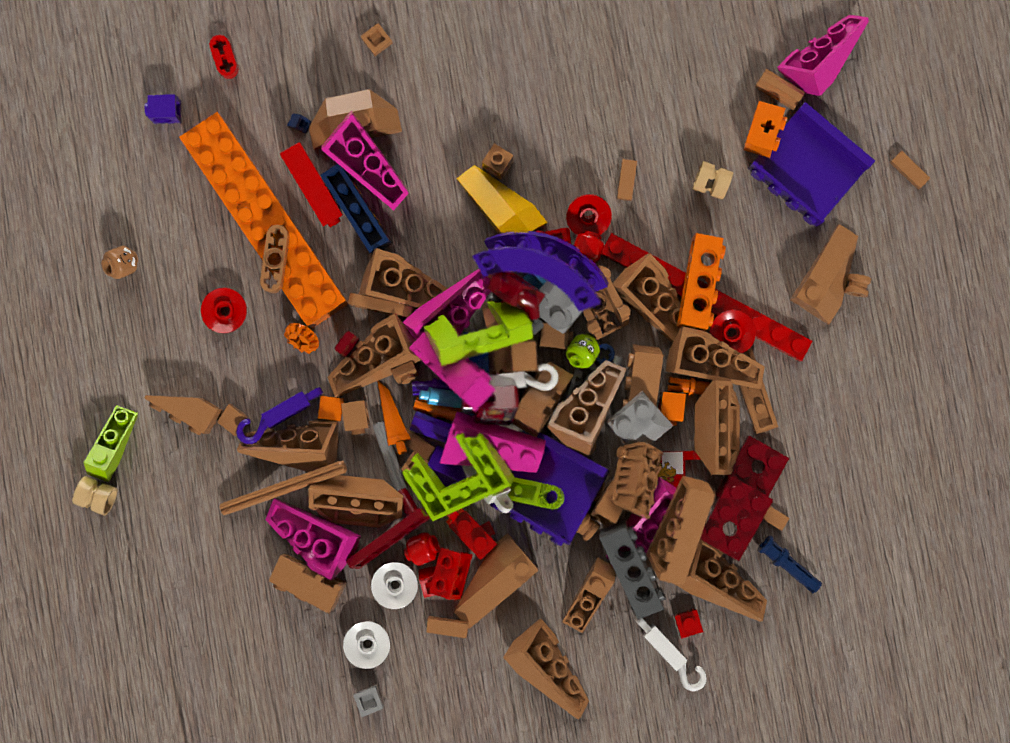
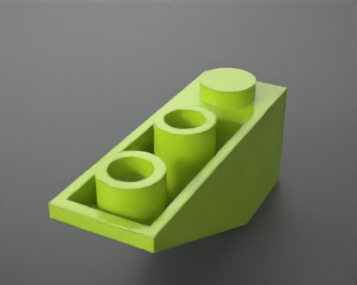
M116 405L84 461L87 475L106 482L110 481L122 458L138 416L137 412Z

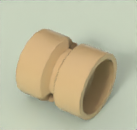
M703 161L697 172L692 189L702 193L709 191L710 196L723 200L731 183L733 172L724 168L717 170L715 165Z
M84 476L75 489L73 504L83 508L91 506L93 512L105 516L109 513L116 500L118 489L106 483L100 485V482H97L96 479Z

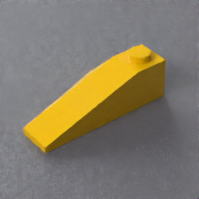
M473 165L456 178L498 234L513 231L515 233L536 232L547 224V221L534 204L477 166Z

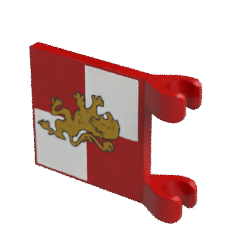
M662 451L664 454L661 456L659 465L662 468L657 478L660 477L677 488L682 476H686L685 460H700L695 451Z

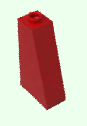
M298 142L279 153L322 226L324 227L328 224L330 228L341 221L339 217L343 216L302 143Z

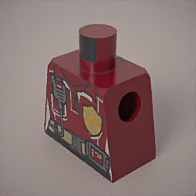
M517 386L493 387L495 391L476 411L463 399L461 400V412H473L474 422L482 424L510 426L519 408Z

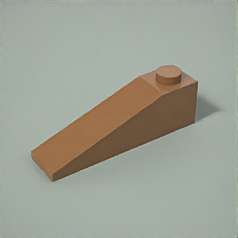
M838 224L790 299L826 324H830L842 305L858 236Z
M376 248L364 271L359 294L409 305L418 309L448 288L424 274L417 267L412 266L398 254Z
M648 253L627 267L613 282V285L624 302L673 343L681 328L677 327L680 310L678 294L670 284L666 269Z
M681 327L669 349L665 372L707 380L732 381L734 385L761 389L765 366L743 353H739L729 347L728 344L712 337L706 331Z
M605 360L588 376V379L579 388L577 387L564 402L562 401L557 406L548 424V428L568 448L589 456L627 369Z
M509 533L505 534L497 542L498 544L486 555L454 610V613L461 621L469 622L468 629L539 570Z
M699 540L684 586L675 585L694 596L759 622L763 621L767 604L765 597L749 580L745 581L736 572L738 568L734 564L730 565L723 558V552Z
M539 619L512 642L503 658L518 675L573 717L580 719L589 700L577 676L572 675L567 666L569 660L566 655L562 656L557 646L559 641L556 635L542 619Z

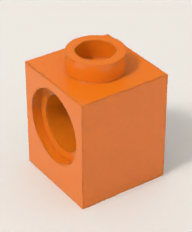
M660 392L658 409L673 426H677V422H683L686 394Z

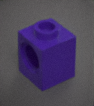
M175 94L147 95L148 103L144 105L145 115L154 124L181 123V100Z

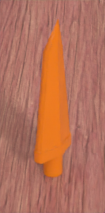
M377 381L388 446L396 445L398 455L405 454L407 450L404 442L410 440V435L406 430L389 389Z

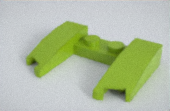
M495 301L487 302L488 307L498 323L497 326H491L487 329L458 337L447 318L441 315L437 318V321L431 325H426L424 331L441 365H445L533 339L532 324L521 309L507 302L495 303Z
M459 433L455 436L477 472L468 478L445 487L418 453L411 459L415 463L412 469H405L402 474L432 521L512 485L515 479L514 475L496 449L482 434H478L477 437H465L464 433Z

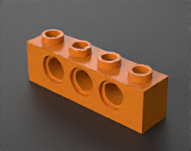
M699 233L692 237L677 327H688L705 331L708 329V326H712L714 313H711L712 304L716 303L718 296L715 285L716 281H720L722 268H719L720 259L724 258L726 246L723 245L724 238ZM701 256H708L711 260V265H704L701 261ZM697 279H705L707 281V288L699 287ZM694 300L702 302L703 311H697L693 307Z

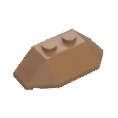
M370 89L326 98L309 126L313 150L322 149L323 143L351 110L371 138L402 132L397 108Z
M712 380L695 403L694 451L711 474L731 475L732 467L737 460L740 449V405L733 390L732 381Z
M338 475L310 485L309 508L313 511L316 510L321 516L332 523L379 528L395 519L402 518L403 495L381 479Z

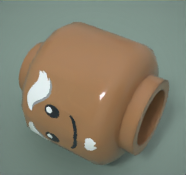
M120 246L105 252L101 265L105 274L112 278L120 279L133 274L137 270L138 256L128 247Z

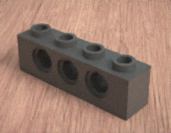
M624 520L601 529L600 540L637 619H641L664 610L663 601L666 600L662 587H657L654 581L657 578L652 566L648 567L645 562L647 555L644 548L637 545L636 539H638L634 527H629L627 521ZM625 545L630 547V550L621 551L619 547ZM637 566L640 569L638 571H630L628 568ZM641 586L649 588L647 591L638 590Z

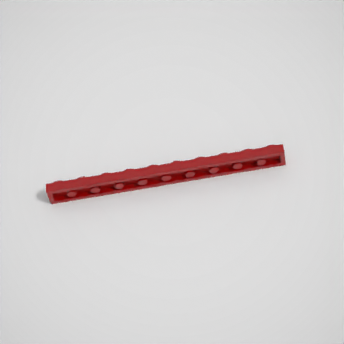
M611 233L601 255L627 268L647 255L648 252ZM652 255L666 269L672 288H675L677 296L682 298L686 272ZM697 279L699 287L707 288L706 283ZM717 290V301L715 304H712L711 313H714V316L727 310H739L746 313L755 324L757 339L800 362L803 361L813 342L812 340ZM694 300L693 304L703 309L702 302Z

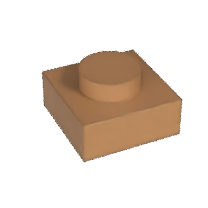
M379 23L360 36L374 56H377L393 44Z
M412 361L391 370L398 385L401 383L408 384L414 381L415 377L419 376Z

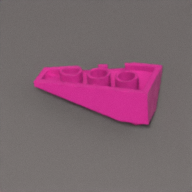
M480 269L420 306L402 323L414 339L417 340L425 332L424 327L426 325H431L437 321L439 316L444 315L459 337L464 328H468L472 315L477 309H480L490 293V290H488L490 279L488 276L483 277Z

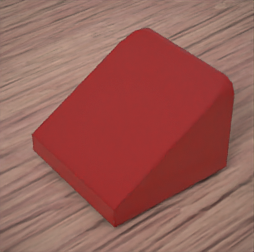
M436 566L418 571L424 598L435 596L429 593Z

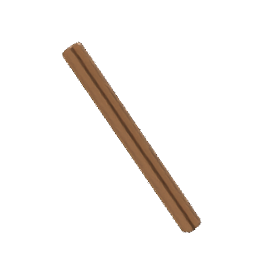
M339 461L221 503L219 507L223 515H228L346 473L347 468L344 461Z

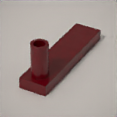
M406 488L398 492L403 495V511L407 517L347 559L346 563L350 569L362 568L430 519L424 508L417 507Z

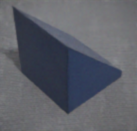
M293 113L287 126L306 134L312 121L300 114Z

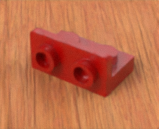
M441 548L429 593L448 600L461 599L473 554Z

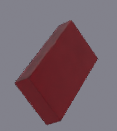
M346 331L334 347V350L347 357L360 339L350 331Z

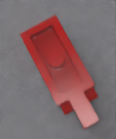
M461 508L447 515L449 519L446 523L480 560L498 544L466 510L464 511Z

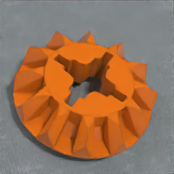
M291 323L286 327L284 336L287 338V343L294 346L293 349L297 348L301 353L305 351L310 354L319 347L318 337L309 327L299 323Z

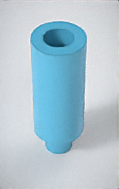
M429 387L428 391L420 390L419 399L427 400V404L461 408L462 398L453 390Z

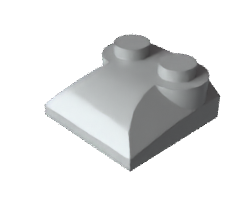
M546 281L539 289L546 294L539 305L540 317L552 328L564 334L583 311L579 312L574 303L561 289Z
M643 391L607 420L615 434L627 445L637 442H645L651 445L673 426Z

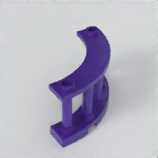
M513 231L497 234L484 241L488 250L473 255L483 277L507 271L524 272L539 276L561 289L574 303L579 312L600 304L601 300L596 291L609 285L598 266L583 255L577 247L545 233L534 231L515 233Z

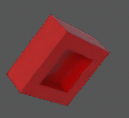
M697 609L673 615L681 639L703 632Z

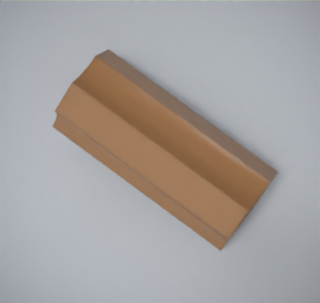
M768 69L764 71L755 85L757 89L792 110L796 108L805 93Z

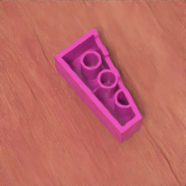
M351 110L323 143L321 150L394 211L409 194L408 189Z
M425 332L409 347L475 411L495 391L489 384L492 379L468 358L441 365Z
M456 412L440 463L473 466L455 436L459 433H464L465 437H477L478 434H482L496 449L510 470L537 473L546 440L501 425L476 423L473 416Z

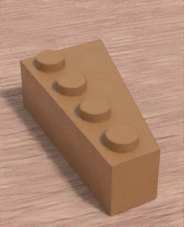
M682 476L646 553L658 580L684 586L711 505L714 502L715 493L708 482Z

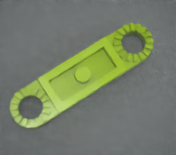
M520 478L514 479L510 486L511 490L508 493L511 501L547 509H557L564 502V493L559 487ZM550 491H555L558 497L557 501L553 504L547 502V494Z

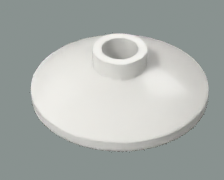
M391 562L381 566L375 572L371 582L374 598L380 605L389 609H400L410 604L415 598L418 589L417 577L413 570L399 562ZM394 580L400 584L397 589L391 586V582Z
M364 621L357 623L345 635L343 642L344 653L347 659L356 667L363 669L377 667L388 656L390 650L389 636L385 629L375 622ZM364 640H370L372 646L369 648L365 647Z

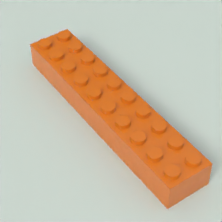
M216 112L181 135L179 138L262 261L268 229L273 225H281L289 232L290 239L282 290L306 326L312 329L347 306L348 301L223 117ZM278 230L277 234L272 236L276 239V247L271 245L270 248L283 250V247L278 246L280 238H284V235ZM272 253L269 256L270 265L275 266L281 262V255L279 253ZM268 268V270L272 273L273 277L274 272L279 274L280 270H272Z

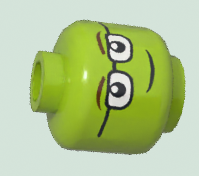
M580 334L574 337L566 350V356L570 364L576 368H589L599 355L600 347L598 341L589 334Z

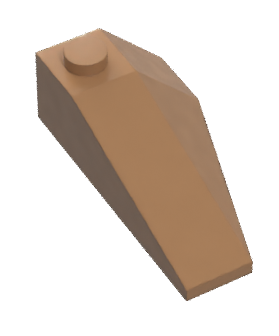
M392 314L377 323L370 330L371 334L364 341H360L356 345L357 349L349 357H345L328 376L334 397L342 396L393 375L392 369L410 361L415 364L421 360L409 349L415 342V339L396 314Z
M314 420L308 421L309 425L300 427L292 424L287 425V429L284 430L266 429L260 440L256 443L245 444L240 442L237 451L245 455L311 472L335 463L338 449L339 423L338 421ZM256 431L248 432L244 435L247 437H253Z

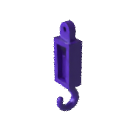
M318 387L307 394L301 391L261 414L259 428L253 437H247L243 433L244 426L250 424L251 420L248 418L242 420L236 429L237 438L245 444L256 443L260 440L267 427L272 429L310 407L309 402L322 395V389Z

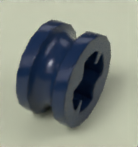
M608 344L599 345L600 349L602 348L604 351L609 350L610 354L608 356L610 358L607 361L611 362L615 356L613 347ZM597 357L595 361L602 364L606 359Z

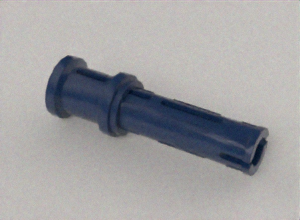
M771 535L766 537L759 545L757 551L769 557L774 566H781L812 594L816 593L820 589L822 582L790 556L788 549L780 547L773 541L774 538Z

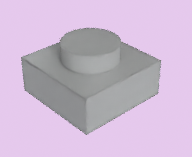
M376 685L353 695L361 717L384 709V704Z

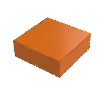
M321 396L318 418L342 421L341 404L344 403V399Z

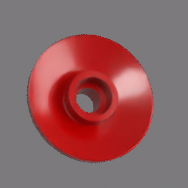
M593 194L577 197L570 203L566 212L567 225L576 235L585 231L601 235L608 229L612 220L609 204L602 197ZM588 210L593 212L591 216H586L584 213Z
M218 288L206 295L201 304L203 322L209 329L217 333L225 334L237 330L244 323L247 316V305L244 298L237 291L230 288ZM228 307L230 312L224 316L222 310Z
M727 310L715 317L709 334L719 341L728 344L729 347L739 353H744L750 349L755 341L756 327L753 320L746 313L739 310ZM735 328L736 333L730 336L728 335V329Z

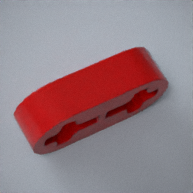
M223 35L212 37L209 47L216 69L223 78L232 79L236 77L239 66L231 43ZM219 42L224 44V54H221L217 48ZM224 60H227L231 65L229 72H226L224 69Z

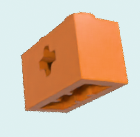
M762 101L758 102L744 151L770 158L772 151L777 152L781 138L777 137L779 130H784L788 118L783 116L786 108ZM765 127L770 128L768 133L764 132Z

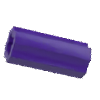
M416 411L409 430L446 443L452 424Z

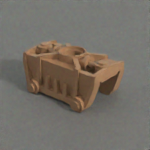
M601 265L597 266L609 283L608 287L596 291L598 297L603 301V307L598 310L590 307L583 311L588 322L586 328L589 333H594L596 340L629 324V315H631L629 307L623 305L610 279L611 272L609 268ZM607 310L615 313L620 326L617 327L607 319L606 316L609 315ZM596 315L599 320L602 319L604 322V334H602L601 328L595 319Z
M637 442L619 447L616 453L619 459L612 489L608 490L607 498L612 503L642 518L650 519L651 505H654L653 494L658 483L657 475L662 468L659 465L661 456L664 453L645 442Z

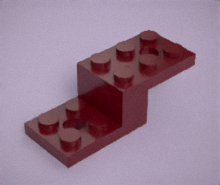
M748 435L732 467V474L725 475L715 493L718 499L707 517L700 540L740 561L773 502V499L768 496L790 458ZM756 460L763 463V470L760 473H755L752 470V463ZM728 522H732L735 526V532L727 536L723 532V526Z

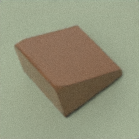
M228 404L217 423L236 436L238 424L242 420L250 418L234 405Z

